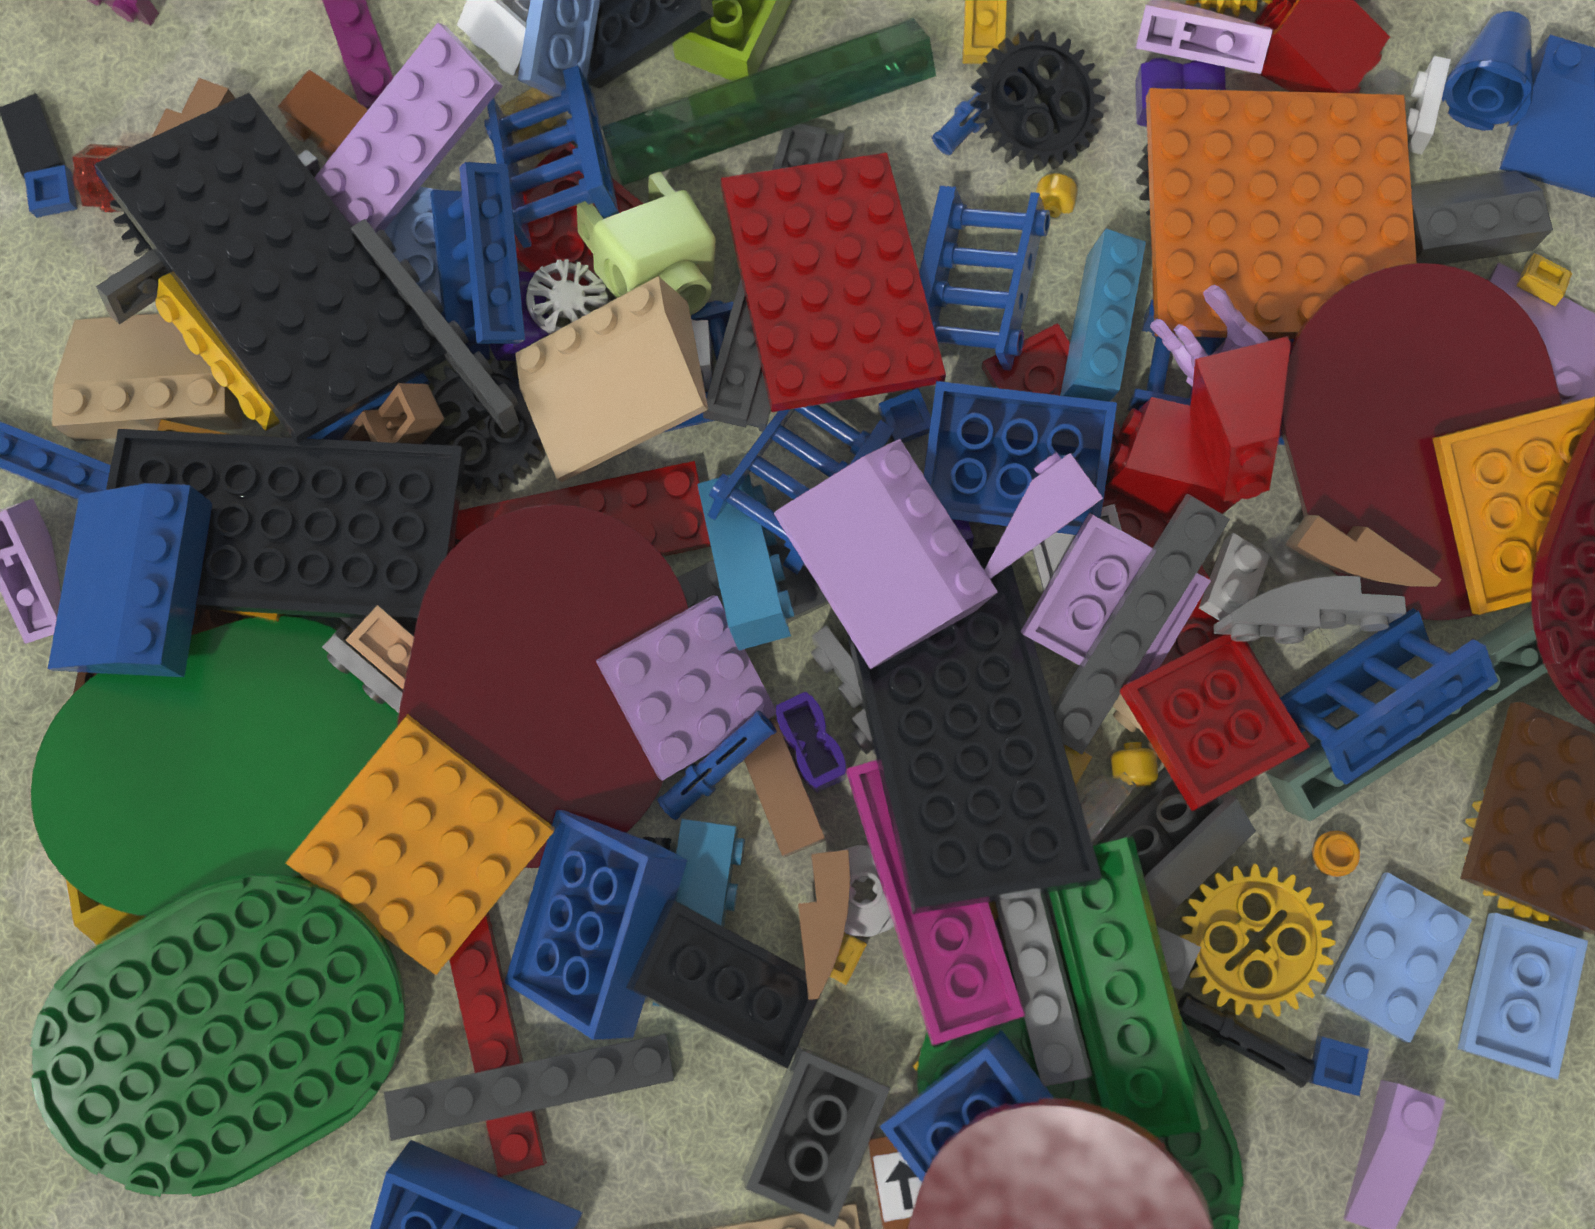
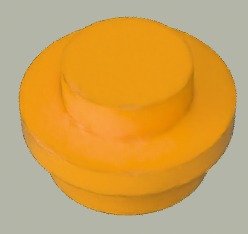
M1335 830L1325 832L1316 839L1312 847V858L1316 867L1324 874L1332 877H1341L1355 870L1360 860V850L1356 841L1349 834Z

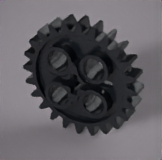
M1039 29L1032 32L1028 40L1023 31L1013 37L1012 41L1005 38L998 45V50L993 48L985 56L987 62H983L976 70L982 78H978L971 84V88L981 94L970 101V106L981 108L982 111L973 119V122L978 124L985 123L987 129L983 131L980 138L986 139L993 136L996 141L992 145L991 152L994 153L1003 147L1006 150L1004 162L1008 163L1018 156L1019 166L1022 170L1028 167L1032 161L1036 172L1043 170L1047 167L1048 163L1052 169L1062 165L1063 160L1069 163L1078 157L1077 151L1082 152L1090 146L1087 138H1092L1099 132L1092 123H1096L1104 117V114L1094 107L1105 100V96L1094 94L1093 90L1102 83V80L1097 78L1090 79L1088 75L1095 67V64L1089 63L1083 66L1080 60L1085 51L1081 49L1074 55L1069 52L1071 46V39L1069 38L1060 46L1056 45V32H1051L1044 41H1042ZM1037 65L1047 70L1049 80L1039 74ZM1004 86L1013 89L1016 94V101L1007 97ZM1038 97L1041 103L1037 104L1034 99ZM1059 101L1066 103L1069 107L1070 116L1065 115L1061 111ZM1026 122H1030L1036 127L1038 138L1028 132Z
M494 358L490 365L493 370V374L490 376L497 385L504 382L518 401V405L514 409L519 421L518 426L520 427L518 433L509 439L501 438L503 430L457 372L454 373L446 365L443 367L446 376L443 381L433 376L429 378L435 388L432 394L444 420L449 414L454 412H460L461 416L455 424L450 426H444L443 420L421 444L449 446L448 442L455 440L452 446H462L466 452L472 447H482V452L478 458L472 461H465L461 490L465 494L470 490L473 483L481 495H485L488 483H492L498 492H502V480L506 478L513 484L518 485L519 481L516 472L521 469L531 475L533 471L528 464L529 459L542 461L544 458L536 448L537 445L543 444L520 390L518 370L514 363H511L504 371L502 362ZM480 420H484L486 425L482 430H478L476 425Z

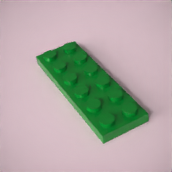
M1134 837L1094 845L1093 849L1102 876L1097 885L1049 892L1102 1108L1126 1117L1143 1127L1156 1138L1203 1131L1209 1126Z

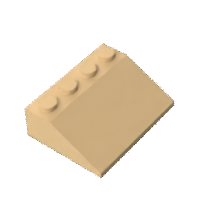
M659 276L515 353L520 390L556 479L561 482L708 410L688 301Z
M160 314L133 315L121 324H118L112 317L74 320L53 384L52 426L72 440L114 439L117 436L118 429L157 431L160 420L214 431L242 429V409L237 397L228 387H222L216 381L207 362L200 354L195 355L191 352L184 341L183 334L172 322L165 321Z

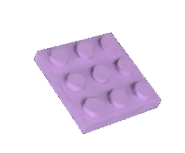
M1089 513L1023 626L1022 634L1080 665L1153 548ZM1196 573L1127 684L1161 666L1211 580Z
M716 595L706 598L595 660L657 777L662 781L711 753L726 738L747 722L756 711H761L768 719L776 715V709L746 650L738 651L728 627L725 610Z

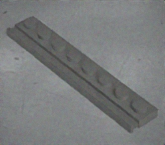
M786 120L772 170L839 160L845 133L838 132L837 136L826 133V129ZM740 279L706 398L708 410L703 412V418L745 428L749 425L757 427L759 431L763 432L767 427L771 408L742 279Z

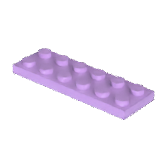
M437 23L314 178L351 226L366 219L375 232L381 229L384 231L503 86L447 26Z

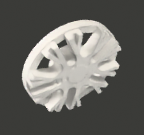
M560 259L554 264L545 267L541 266L535 272L528 285L526 304L534 322L543 330L552 334L561 329V327L556 326L558 317L569 318L570 323L578 320L577 315L580 314L583 317L590 313L584 306L591 305L600 308L606 305L608 300L605 291L606 287L602 283L603 280L601 278L598 279L595 274L588 270L587 265L583 266L578 261L577 264L569 263L567 259L565 261ZM559 272L562 280L556 281L552 279L550 274ZM567 272L575 274L574 282L567 280ZM583 277L591 284L581 286L578 281ZM539 282L544 283V284L547 285L548 287L552 288V290H550L549 288H547V287H545V286L539 284ZM593 293H597V294H598V296H588V297H585V295H588V294H593ZM534 295L545 296L549 301L535 305ZM551 309L554 313L545 320L542 315Z

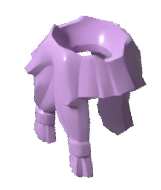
M1211 285L1203 292L1205 301L1227 326V338L1212 355L1268 341L1267 336L1246 321L1241 312L1234 307L1226 291L1219 286ZM1155 319L1151 323L1150 328L1162 338V343L1172 352L1178 366L1188 376L1186 382L1193 386L1195 359L1208 356L1187 327L1178 324L1174 328V332L1178 336L1177 338L1163 320Z

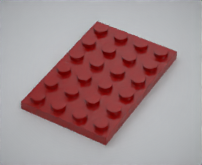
M887 152L721 178V191L771 412L936 385V381H945L946 372Z

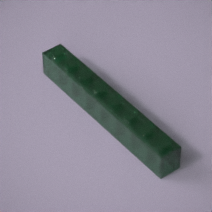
M912 18L601 126L621 184L623 186L659 171L663 172L933 78L936 76L930 38L916 20Z

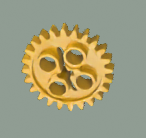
M1252 864L1248 877H1244L1239 867L1234 866L1231 867V881H1227L1219 872L1214 874L1217 888L1213 890L1209 886L1201 884L1199 889L1205 899L1202 902L1194 899H1188L1187 901L1189 906L1196 911L1195 916H1183L1180 918V921L1191 927V933L1182 934L1179 937L1201 947L1195 960L1197 966L1190 971L1189 978L1204 976L1206 981L1203 983L1200 992L1205 995L1214 989L1218 990L1215 1004L1219 1007H1222L1230 998L1233 999V1010L1237 1015L1243 1012L1246 1004L1251 1005V1011L1255 1018L1261 1017L1263 1005H1268L1274 1016H1280V1002L1285 1001L1294 1010L1299 1009L1295 995L1300 992L1309 998H1313L1315 995L1308 985L1310 980L1321 983L1326 982V978L1317 971L1318 965H1333L1334 962L1322 954V948L1335 945L1334 940L1324 938L1321 934L1322 930L1333 925L1332 921L1317 920L1316 914L1325 906L1324 903L1320 902L1309 905L1306 899L1309 897L1312 888L1308 886L1296 892L1293 889L1296 876L1293 874L1286 877L1282 883L1279 882L1277 867H1271L1266 877H1261L1258 865ZM1252 893L1263 897L1267 904L1265 916L1257 921L1248 918L1242 907L1245 898ZM1280 910H1284L1286 912L1285 919L1270 930L1262 939L1263 944L1266 946L1263 951L1251 949L1231 971H1227L1225 969L1226 962L1249 942L1248 937L1245 935L1247 930L1252 932L1261 931ZM1217 926H1226L1234 935L1232 948L1224 953H1218L1210 945V933ZM1286 928L1296 930L1302 941L1298 952L1292 955H1286L1278 947V935ZM1259 960L1268 969V979L1262 986L1254 988L1245 981L1244 969L1248 963Z

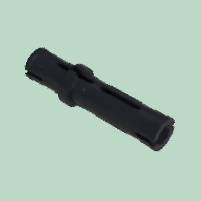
M1185 992L1177 1003L1179 1014L1184 1023L1208 1036L1211 1044L1217 1047L1224 1045L1286 1078L1300 1088L1304 1087L1311 1078L1315 1064H1313L1314 1060L1306 1058L1236 1020L1235 1013L1227 1009L1221 1012L1192 996L1189 992Z

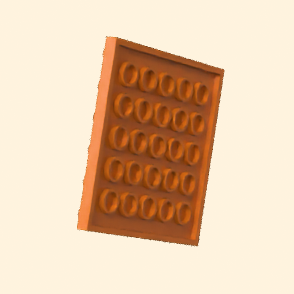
M1149 89L1146 96L1154 320H1163L1176 337L1178 336L1174 332V328L1181 324L1187 327L1195 337L1227 338V326L1205 301L1203 292L1211 285L1219 286L1226 291L1232 304L1241 312L1246 321L1261 330L1268 339L1283 337L1295 339L1304 323L1308 321L1326 299L1345 285L1384 268L1417 263L1404 95Z

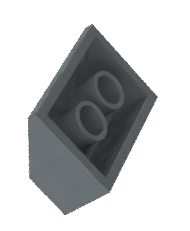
M1516 170L1411 186L1417 263L1443 265L1533 251L1553 230L1543 190Z
M1165 769L1158 775V779L1152 785L1147 786L1091 839V842L1094 846L1122 838L1134 837L1155 922L1158 926L1243 845L1256 830L1238 799L1228 792L1191 811L1167 769Z
M798 1045L742 1175L745 1189L835 1227L890 1088L837 1061Z

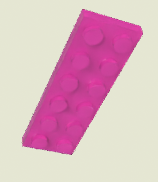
M877 760L847 768V777L931 1045L1025 1016L988 902L912 914Z

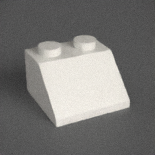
M467 0L457 26L470 37V41L475 46L491 55L504 72L518 76L530 0Z

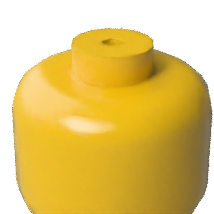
M1050 173L1042 177L1037 183L1036 193H1040L1045 210L1050 211V217L1057 218L1061 213L1068 214L1073 211L1078 192L1076 183L1069 176L1060 173Z
M1142 742L1124 743V750L1115 751L1112 754L1113 780L1116 784L1121 785V787L1150 786L1158 779L1156 753L1152 749L1142 748Z

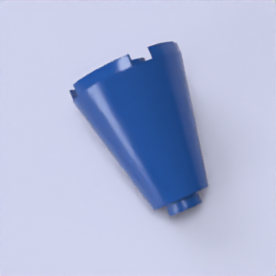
M1504 11L1491 17L1445 82L1442 101L1444 102L1445 100L1450 107L1448 114L1462 125L1482 131L1493 130L1494 125L1507 122V127L1515 125L1527 114L1532 102L1531 24L1524 15L1517 12Z

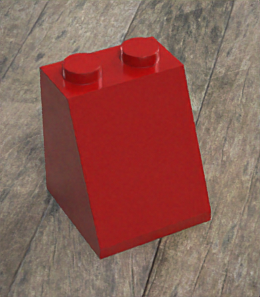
M1272 0V3L1265 4L1253 22L1273 29L1262 73L1259 75L1289 92L1358 94L1361 90L1360 82L1366 73L1370 72L1380 62L1382 58L1380 52L1390 38L1355 0Z
M1288 337L1195 359L1190 417L1224 501L1237 498L1250 499L1260 495L1262 492L1270 491L1280 435L1291 343Z
M1151 397L1139 410L1133 408L1129 412L1121 427V432L1126 434L1123 443L1117 445L1109 459L1108 467L1112 469L1106 486L1170 519L1186 494L1193 496L1221 514H1224L1241 500V498L1228 501L1223 500L1191 420L1189 405Z

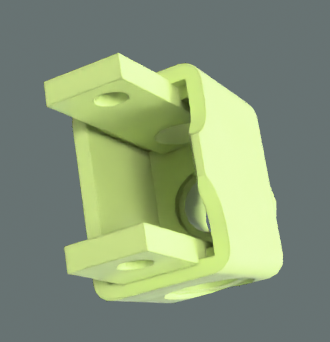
M659 171L649 175L648 203L605 219L602 218L593 204L588 205L586 201L577 204L578 233L594 255V271L596 275L603 280V283L616 299L659 276L688 301L690 316L705 306L712 293L711 285L714 280L716 238L686 190L675 192Z

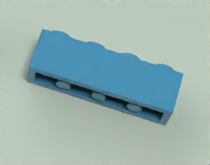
M1105 229L1087 254L1060 396L1111 401L1120 391L1146 241Z
M748 474L739 489L768 508L762 484L754 486L750 474ZM719 478L698 483L727 623L738 651L790 637L791 633L787 619L795 617L788 590L780 592L778 582L786 580L779 554L771 555L769 546L777 544L775 534L728 503L716 520H713L707 516L714 502L709 493Z
M681 819L676 854L687 859V864L675 901L724 927L726 912H734L736 908L738 884L731 883L733 865H742L745 838H738L739 830L736 826Z

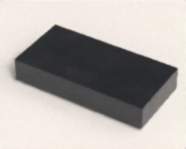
M37 93L0 107V116L21 176L24 179V173L66 165L44 102Z

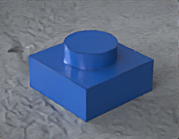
M66 165L24 173L29 211L36 218L77 210L73 173Z
M919 388L878 403V410L883 421L895 429L890 437L892 442L900 439L902 443H906L929 434L931 415Z
M1317 1036L1312 1058L1315 1067L1308 1082L1360 1097L1369 1049Z

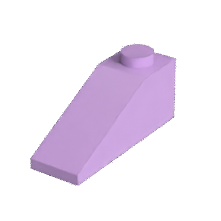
M1150 0L1145 6L1136 49L1261 74L1273 29L1191 5L1166 0Z
M1056 452L1034 468L1039 476L1031 481L984 570L989 579L1103 499L1071 453L1061 459Z
M33 498L0 509V592L25 644L54 635L61 597L52 538Z
M1385 1080L1380 1081L1343 1219L1369 1229H1396L1433 1149L1445 1104L1444 1099L1398 1083Z

